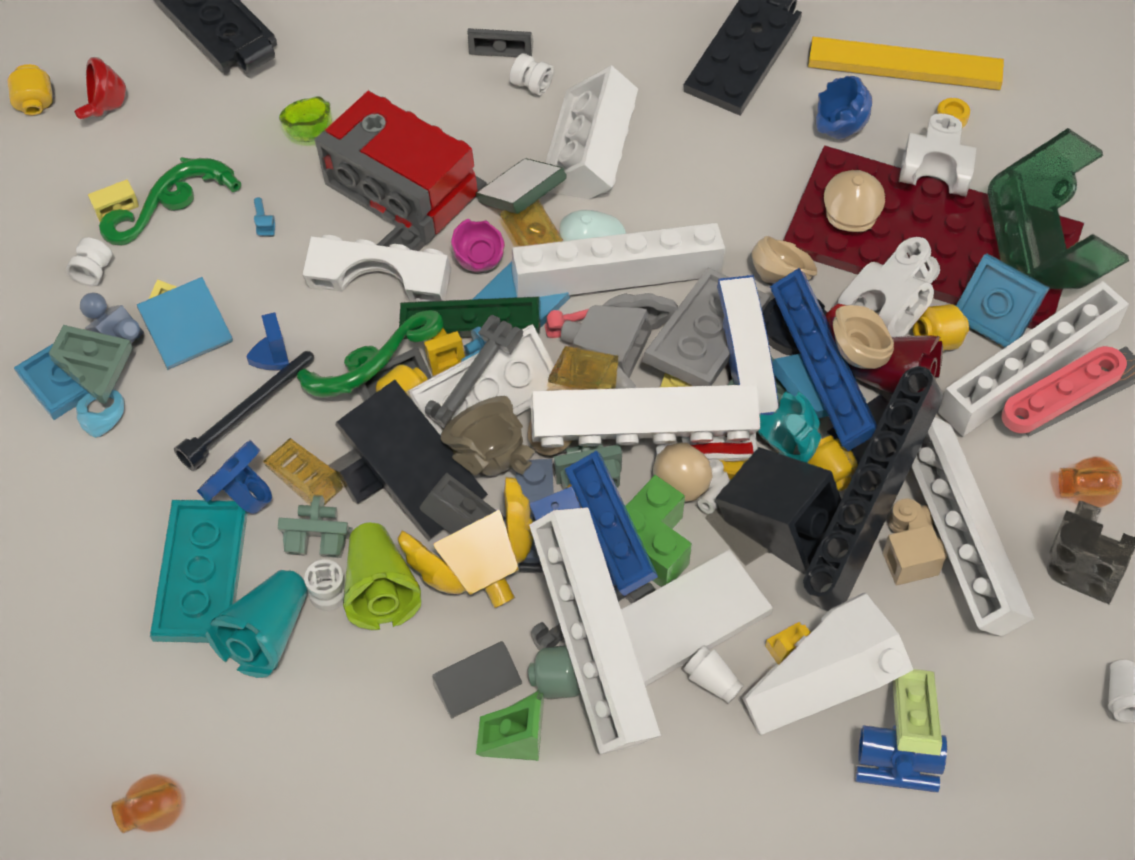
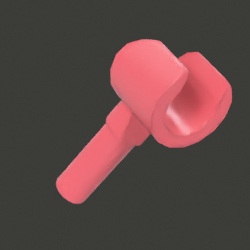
M589 309L565 315L558 310L551 311L547 315V322L545 324L547 336L550 338L561 337L564 322L566 320L575 322L584 319Z

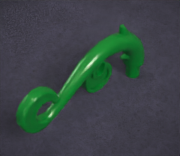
M181 157L180 161L182 163L166 171L150 189L134 227L122 232L117 231L116 226L124 221L134 222L135 216L128 210H112L101 219L99 224L100 234L106 242L112 245H126L140 235L159 202L169 210H179L187 207L194 200V192L188 183L182 181L184 179L203 176V180L213 179L219 185H225L231 192L239 190L241 182L234 176V171L221 161L211 158L191 159ZM176 185L177 190L170 192L172 187Z
M432 310L418 312L410 316L380 350L374 346H363L350 352L344 360L345 367L349 371L345 374L334 377H321L315 372L302 369L297 374V379L301 382V388L308 394L321 398L351 393L353 389L375 376L389 362L405 336L411 342L429 340L441 332L444 326L443 318L438 312ZM421 325H424L423 327H421V328H419V329H417V330H412V329L417 328V327H419V326H421Z

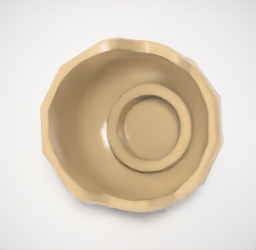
M681 442L666 446L656 456L653 466L654 475H657L684 494L685 502L697 500L709 489L713 478L710 461L702 452L692 447L689 443Z

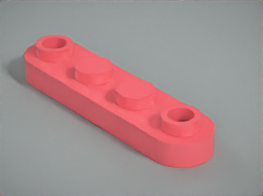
M1102 346L1029 386L1006 401L1002 411L1004 425L1016 433H1029L1118 382L1127 366L1125 356L1113 347ZM1101 367L1106 368L1109 371H1104L1101 369Z

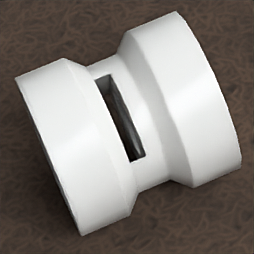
M522 53L516 58L511 68L510 82L519 87L527 86L530 92L542 95L546 92L552 81L554 68L545 62L537 63L532 56Z
M83 238L76 248L77 256L70 259L66 271L76 282L87 286H95L102 277V267L107 266L112 257V251L106 244L97 239Z
M325 559L312 563L307 568L304 577L311 603L315 608L322 611H332L343 605L345 589L344 575L341 567L336 562Z

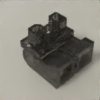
M1079 501L1074 513L1066 510L1049 552L1051 555L1047 563V572L1051 579L1057 583L1110 605L1135 550V537L1123 533L1120 541L1102 535L1101 532L1104 525L1097 522L1101 509L1084 501Z

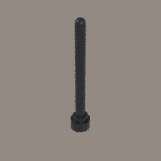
M311 351L302 352L199 438L184 439L174 448V452L182 464L192 471L200 466L208 454L207 449L295 378L300 370L312 364L314 354Z

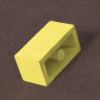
M128 179L88 194L99 222H101L105 214L112 210L130 211L139 207Z

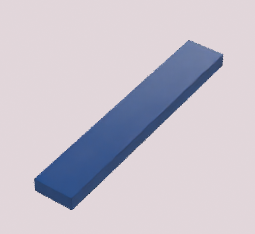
M798 268L770 286L840 442L847 451H850L870 439L877 428V424L847 361L839 352L835 336L805 273Z

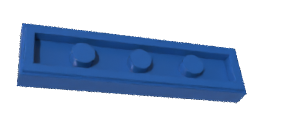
M596 450L565 468V472L581 507L589 508L604 559L619 592L625 596L657 578L658 575L602 455Z

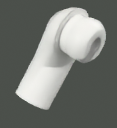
M717 459L709 460L713 478L709 489L698 501L699 508L707 514L713 513L719 506L716 497L722 488L730 482L727 472L723 471V463Z

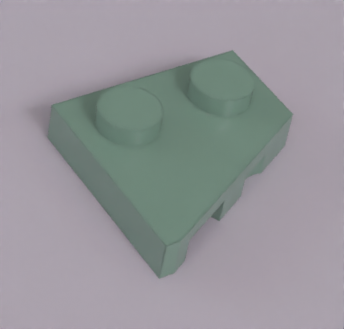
M63 325L49 351L51 360L100 403L106 404L133 347L130 340Z

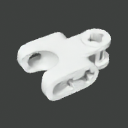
M935 114L929 120L926 136L909 133L899 182L916 185V181L920 177L934 176L948 184L949 193L966 197L973 177L976 147L960 144L962 123L959 119L948 114Z
M922 237L909 238L898 246L884 265L877 262L867 264L838 299V304L864 306L872 309L874 312L881 310L878 315L883 320L891 337L904 336L931 304L934 295L931 283L940 273V266L937 260L930 256L931 247L928 241Z

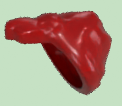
M91 57L86 65L88 104L74 111L79 119H85L90 116L100 117L104 114V111L117 109L122 106L125 97L126 85L122 78L109 65L104 63L102 59Z

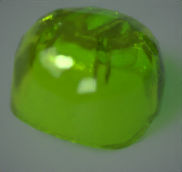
M314 96L289 104L279 115L282 128L288 136L296 141H315V138L332 124L330 102L320 96Z

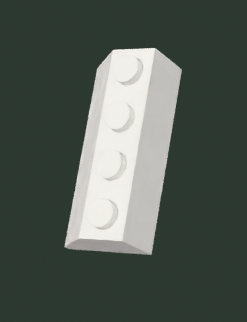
M612 65L566 90L545 163L563 167L567 178L548 193L590 199L601 193L608 192L615 184V175L619 161L622 158L624 141L629 132L628 126L635 108L638 88Z

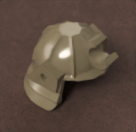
M505 395L488 398L470 406L455 416L441 433L442 442L457 451L452 458L475 476L480 472L488 476L506 472L511 467L523 475L531 466L532 462L529 460L535 454L531 447L523 445L521 430L523 425L515 413H513V404Z

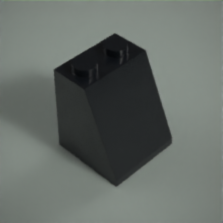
M758 447L752 456L744 462L741 469L730 482L722 488L716 497V501L726 524L794 569L806 574L841 502V497L832 471Z

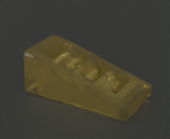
M291 438L263 461L269 470L309 505H311L314 495H323L325 505L343 488L334 469ZM297 456L285 467H282L291 457Z

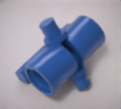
M863 725L859 740L858 763L878 768L857 766L855 781L858 783L938 793L940 789V776L920 774V772L940 775L944 773L947 757L946 735H941L942 747L940 756L899 751L897 748L896 725L892 729Z

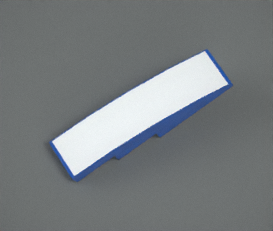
M754 275L718 279L717 289L724 313L723 328L730 352L729 366L734 385H757L759 414L772 415L778 409L779 402L770 347Z

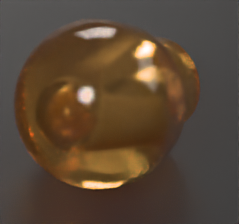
M1092 456L1080 460L1073 468H1059V493L1061 498L1074 497L1076 501L1084 506L1101 508L1111 504L1121 492V473L1118 467L1107 458Z
M150 774L134 782L126 792V796L112 802L111 808L114 820L122 833L136 828L140 831L152 833L163 831L176 822L182 811L183 798L179 787L173 780L164 775Z

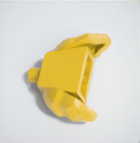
M505 477L506 527L500 511L497 510L433 543L443 560L426 548L415 537L403 530L401 531L397 540L401 549L406 554V562L421 574L425 583L448 594H461L467 591L471 595L484 588L494 608L515 598L505 577L519 570L517 564L527 558L533 544V536L529 526L533 523L530 518V502L523 494L517 479Z

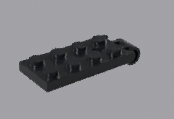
M153 0L224 74L230 72L229 67L235 63H238L245 73H249L275 58L273 49L277 45L275 35L240 0Z
M738 0L685 81L684 92L741 116L801 21L802 12L795 11L797 0ZM761 28L762 30L760 32H754L751 29Z

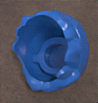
M845 76L844 78H835L832 82H828L827 89L818 94L817 130L820 133H826L834 139H844L861 131L868 123L871 115L872 95L859 77Z

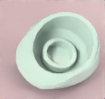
M578 210L571 212L561 220L559 241L626 234V231L621 222L612 215L594 210Z

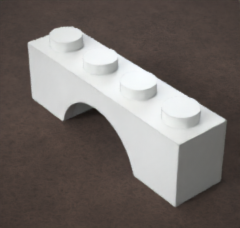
M323 235L322 238L312 236L310 238L303 277L309 288L343 292L347 285L359 275L372 271H382L394 275L404 284L410 302L445 301L451 265L448 255H444L443 252L436 249H424L422 252L410 250L408 247L400 244H391L389 247L378 246L374 242L364 239L349 242L343 241L337 236Z

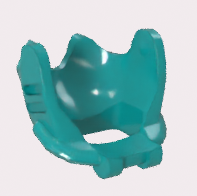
M784 392L780 400V406L772 415L759 414L760 430L757 432L779 454L808 463L816 452L821 440V433L818 431L820 421L812 404L803 394L798 392L795 397L790 393ZM796 445L800 455H793Z

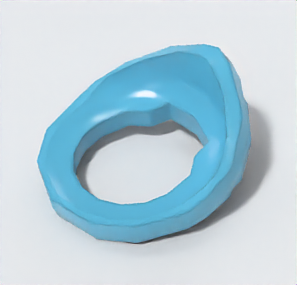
M112 390L109 398L114 399V403L111 407L100 413L88 412L87 406L96 399L90 393L86 394L77 403V420L81 428L90 436L95 438L102 436L121 418L124 412V398L118 391Z

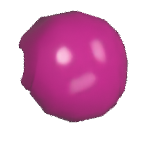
M466 219L454 229L451 239L454 258L467 270L474 272L488 271L497 266L502 260L505 248L502 234L493 225H490L487 220L475 222Z

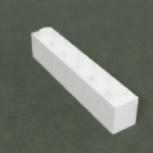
M711 223L513 247L512 276L517 297H542L568 292L569 295L693 280L700 279L707 268L722 273L725 246L718 224Z
M1102 281L945 389L938 413L964 437L1004 409L1005 403L1010 397L1063 368L1116 331L1120 326L1129 303Z
M757 385L533 391L530 397L532 442H541V447L545 448L564 446V441L579 440V446L601 445V440L616 439L617 445H634L639 443L638 438H653V443L669 444L675 443L676 437H690V442L704 443L713 441V436H727V441L737 442L750 440V435L760 430Z
M935 417L912 464V469L978 629L1004 636L1033 620L1034 616L951 424Z
M589 508L554 510L529 526L599 753L605 754L638 746L661 736Z

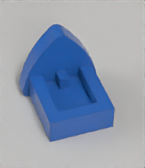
M276 313L261 315L267 337L259 341L246 356L248 364L264 370H282L289 364Z

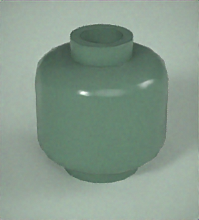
M567 646L545 647L539 650L535 662L529 664L528 673L531 686H537L539 692L543 693V697L546 699L578 696L581 691Z

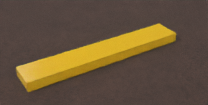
M812 36L808 67L1001 90L1004 59Z

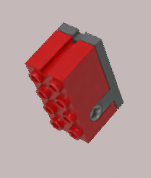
M369 90L315 138L325 185L395 226L403 223L405 225L403 231L408 229L409 232L414 234L415 238H421L425 244H428L435 237V234L437 235L476 196L475 193L478 191L476 175L472 169L474 167L473 151L465 141L453 138L444 133L438 126L426 123L411 111H405L392 104L387 98L380 97Z

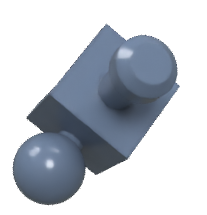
M94 292L82 297L80 301L82 314L87 318L95 319L85 327L86 330L127 339L131 343L144 333L137 321L131 317L123 305L111 306L107 309L105 298Z

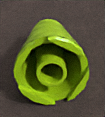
M363 523L353 529L349 537L343 599L346 616L357 627L369 630H380L379 624L392 622L393 627L403 624L412 618L421 607L420 586L386 528L379 523Z

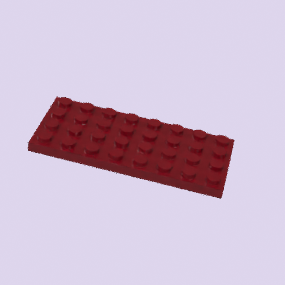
M824 145L783 241L795 244V247L806 252L815 262L858 275L871 262L884 265L903 241L913 237H922L928 241L931 247L930 256L934 257L940 266L939 275L931 283L934 290L933 299L957 305L984 254H989L1049 287L1046 296L1027 328H1035L1056 313L1084 226L1083 222L970 188L966 197L949 193V186L945 181L930 176L920 177L916 181V185L899 182L901 172L899 167ZM849 170L867 172L874 176L884 189L885 204L883 210L877 217L875 224L864 232H848L837 229L827 218L824 192L830 180L841 172Z

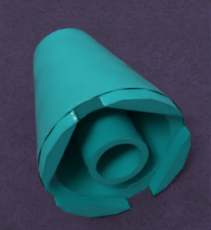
M279 570L216 616L206 632L209 644L215 653L225 663L231 658L240 664L237 671L255 678L268 677L278 666L308 594L302 576L291 570Z

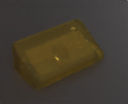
M539 199L519 214L505 210L500 213L519 247L563 241Z
M565 346L548 377V382L581 390L616 389L619 355Z

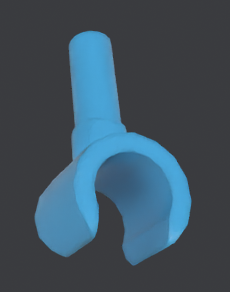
M257 197L254 199L256 234L259 236H274L275 217L274 215H265L262 198Z

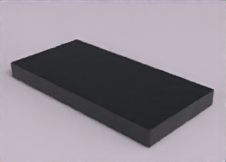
M395 379L336 421L335 426L428 542L441 533L444 528L420 510V506L446 473L482 500L488 495L470 471L452 458L455 454L453 450L442 442L441 435Z

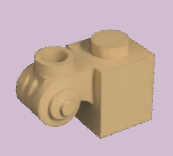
M912 499L898 500L894 504L889 520V527L895 534L888 535L883 550L884 558L896 586L938 576L945 559H947V551L941 537L937 538L933 529V517L928 505L920 506L919 503Z

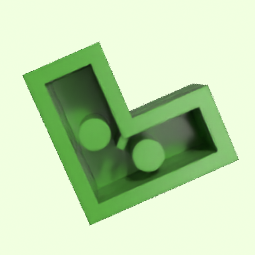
M654 475L625 507L658 575L652 581L663 587L677 579L689 566L692 543L673 530L683 518L685 495L657 475Z

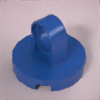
M251 440L247 441L200 486L197 492L208 502L223 489L246 512L258 513L272 499V492L269 486L248 466L261 450Z

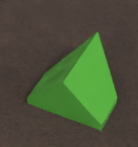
M537 690L507 708L480 716L476 755L481 757L539 761L544 707L543 693Z

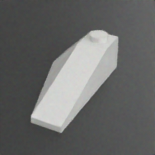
M861 593L830 609L821 618L822 622L808 636H803L795 644L796 648L780 665L776 664L743 697L758 734H765L880 688L914 670L899 633L867 593Z

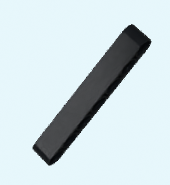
M912 367L905 371L900 378L804 576L803 584L805 590L816 604L825 611H829L848 600L942 403V391L933 374L925 367ZM911 419L908 423L901 425L906 420ZM896 451L892 456L885 458L889 453ZM880 484L875 490L869 491L874 485ZM860 517H864L861 522L853 525L855 520H857ZM844 550H848V552L843 557L837 558L839 553H841ZM832 583L828 590L821 592L825 585Z

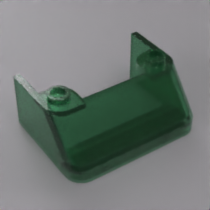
M1067 128L999 172L988 186L987 193L1000 260L1049 287V290L1083 288L1129 262L1127 254L1095 234H1091L1068 249L1066 248L1058 208L1068 203L1076 193L1077 179L1075 173L1104 156L1100 148Z

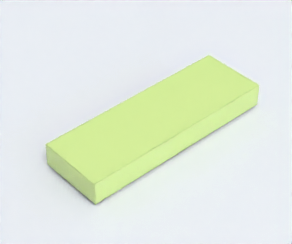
M914 669L892 681L897 748L899 751L940 756L942 737L935 675L933 671Z

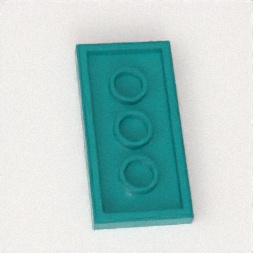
M172 500L150 631L152 642L209 643L206 632L211 626L212 620L236 602L248 512L242 509L235 501Z

